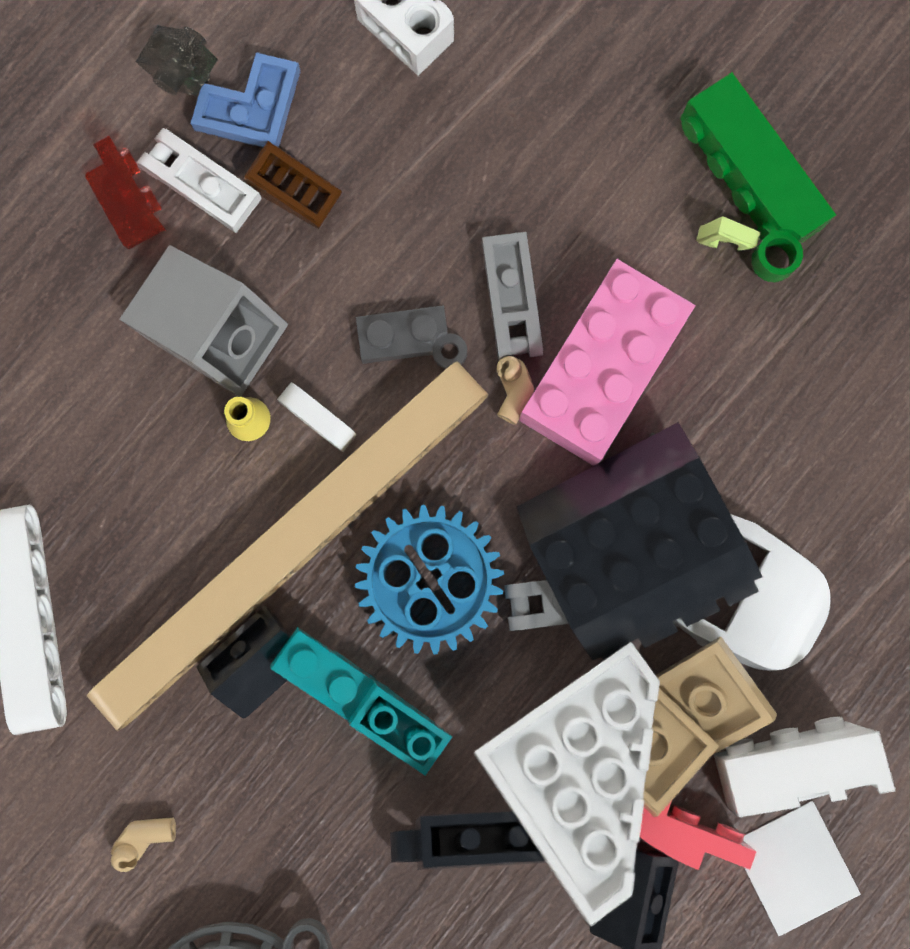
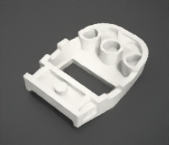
M731 514L743 538L767 551L759 567L763 577L754 581L759 592L741 600L725 631L704 619L686 627L682 618L673 622L676 627L681 628L697 640V643L701 646H705L721 636L739 662L752 668L767 671L789 668L800 662L809 653L827 620L830 609V590L827 580L814 564L756 523Z

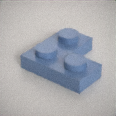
M256 53L245 93L202 83L191 120L193 129L198 132L264 147L267 141L279 148L300 74L299 64Z

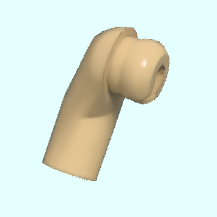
M505 356L499 360L496 367L497 374L500 376L507 393V397L497 416L508 423L516 425L523 409L534 393V385L524 362L514 356Z
M172 817L136 820L129 823L111 849V864L113 868L120 872L131 871L135 868L137 861L144 854L150 843L173 842L176 837L175 819Z

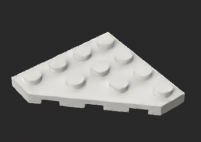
M631 642L474 752L590 926L629 898L633 891L637 842H639L644 807V785L646 771L649 768L653 738V716L655 702L658 699L660 681Z

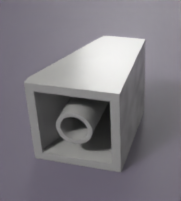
M171 245L168 246L119 319L147 340L239 397L242 396L288 326L286 321L245 284Z

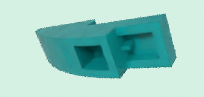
M298 627L270 665L271 669L348 720L350 726L425 776L452 738L447 731L346 657L335 650L332 651Z

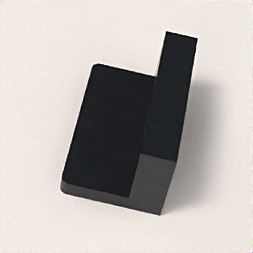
M264 605L196 668L212 696L241 718H247L287 681L273 671L270 665L291 636L287 633L277 616Z
M636 848L632 895L590 926V933L622 949H661L679 861L661 851H643Z

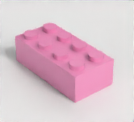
M616 259L523 409L519 421L592 466L597 465L603 459L696 305Z

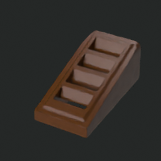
M267 141L243 180L244 183L258 191L261 197L317 229L320 228L342 194L341 190L269 141ZM273 164L279 169L269 183L263 177ZM288 173L294 179L286 191L283 192L278 189V186ZM304 182L309 185V188L300 202L292 197L301 183ZM317 191L325 194L315 212L307 208Z

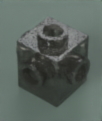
M157 25L137 58L136 63L151 75L153 82L165 92L171 95L181 92L197 96L204 83H208L210 73L218 59L205 47L207 42L197 31L186 26L178 29Z

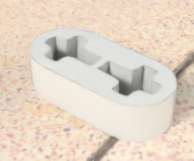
M292 382L277 399L290 412L341 452H344L357 436L344 422Z

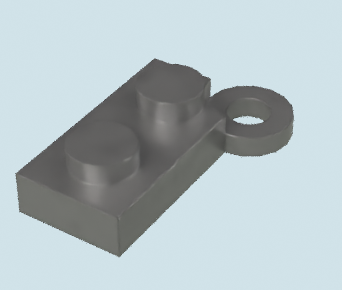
M444 305L356 317L361 361L363 364L433 355L434 361L440 367L447 369L455 362H459L462 365L467 358L465 341L456 334L447 333ZM447 344H453L458 348V355L453 359H447L441 353L442 348Z

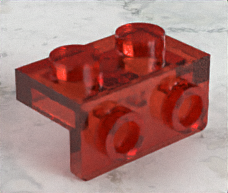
M110 136L94 143L93 145L104 164L87 172L85 177L123 246L126 249H131L166 230L156 213L162 209V206L148 184L144 187L140 185L135 174L141 172V169L128 147L120 150Z

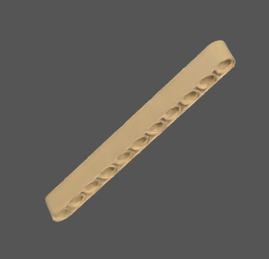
M459 362L450 365L104 677L88 693L87 697L116 731H120L130 724L482 404L489 394Z

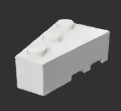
M830 717L816 721L814 723L816 729L799 733L798 728L781 729L770 733L771 740L756 744L753 743V739L739 740L727 747L726 751L714 754L728 809L738 817L798 808L801 801L830 795L831 802L847 799L845 790L872 785L877 787L879 794L895 791L879 732L846 721L844 722L843 717Z

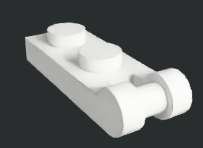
M162 128L155 137L157 144L149 154L146 152L142 154L136 162L137 165L147 174L160 180L237 233L262 199L259 192L167 129ZM171 155L178 156L170 168L164 165Z

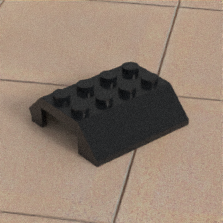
M679 422L517 506L528 543L572 631L592 661L600 657L604 661L638 638L644 648L678 632L673 621L682 618L686 627L721 611L715 600L723 596L728 605L731 606L759 592L754 581L763 576L722 497Z

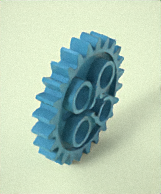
M421 505L419 518L416 519L412 518L407 509H403L402 517L404 523L397 525L389 517L386 518V524L390 532L384 535L373 530L371 533L379 544L376 548L363 546L361 549L371 559L370 563L356 564V569L367 573V580L356 583L355 588L368 590L369 596L358 604L360 607H374L375 612L367 620L369 624L380 620L385 623L380 637L384 638L393 631L398 633L396 640L397 648H400L407 639L413 640L414 653L418 654L423 643L430 642L432 652L436 655L439 652L440 641L446 640L453 651L457 650V635L462 634L467 640L472 642L474 638L469 627L476 624L486 629L488 625L481 617L482 612L497 613L498 611L488 599L490 595L503 594L502 589L492 585V579L504 575V571L491 569L490 563L496 560L500 553L485 552L484 547L491 540V536L487 535L476 539L474 533L479 523L475 521L464 528L461 526L463 514L461 511L450 521L446 519L444 506L439 507L435 517H429L426 506ZM432 535L442 536L449 545L447 554L440 560H430L423 553V543ZM407 545H411L428 570L433 572L439 569L442 576L437 581L455 607L453 614L446 612L430 588L427 587L422 590L419 588L417 583L422 580V575L405 553ZM395 561L405 562L411 570L409 581L401 587L391 586L386 579V569ZM457 572L468 573L475 582L473 593L464 599L454 597L448 589L449 579ZM421 598L432 600L437 607L436 619L428 625L417 623L411 615L413 604Z

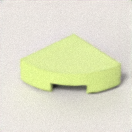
M722 216L700 226L696 241L713 248L718 247L719 241L729 242L738 245L737 250H747L757 247L760 232Z

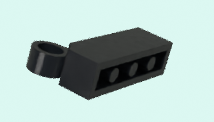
M513 811L420 816L415 820L416 830L390 832L391 863L417 862L418 870L547 863Z

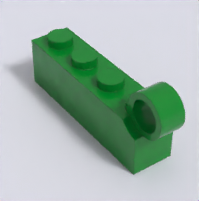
M731 72L688 100L680 118L682 129L686 137L692 143H697L705 153L707 164L712 173L719 179L723 178L731 189L732 198L737 208L742 213L749 214L757 225L761 242L752 254L753 270L765 281L780 282L787 279L800 266L803 259L801 243L821 231L836 216V213L736 76ZM770 246L783 249L789 259L788 267L776 268L772 266L766 259L765 249Z

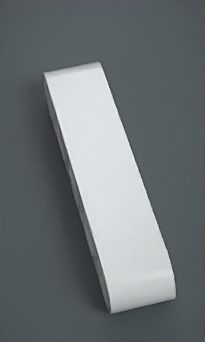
M30 504L0 510V683L6 723L13 735L62 727L65 724L67 715L41 527L37 512Z

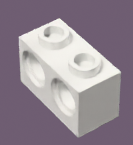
M354 0L357 19L417 76L454 41L453 15L449 8L440 0H399L401 2L396 5L384 4L387 0ZM421 27H426L432 30L430 33L425 35H420L414 32L416 29Z

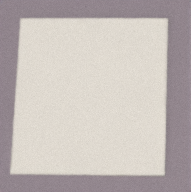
M813 801L744 836L743 841L757 851L751 869L745 868L778 936L861 895Z

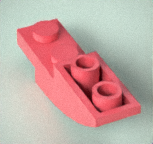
M671 802L657 817H653L643 807L640 838L664 854L696 870H699L705 852L749 870L751 869L757 851L743 841L745 836L743 832L722 823L717 824L716 830L699 824L701 816L674 805L671 813L668 811Z

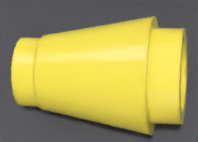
M234 397L225 406L224 413L227 428L235 438L242 441H253L262 437L268 430L270 412L267 406L259 399ZM247 408V415L243 419L237 420L238 415Z

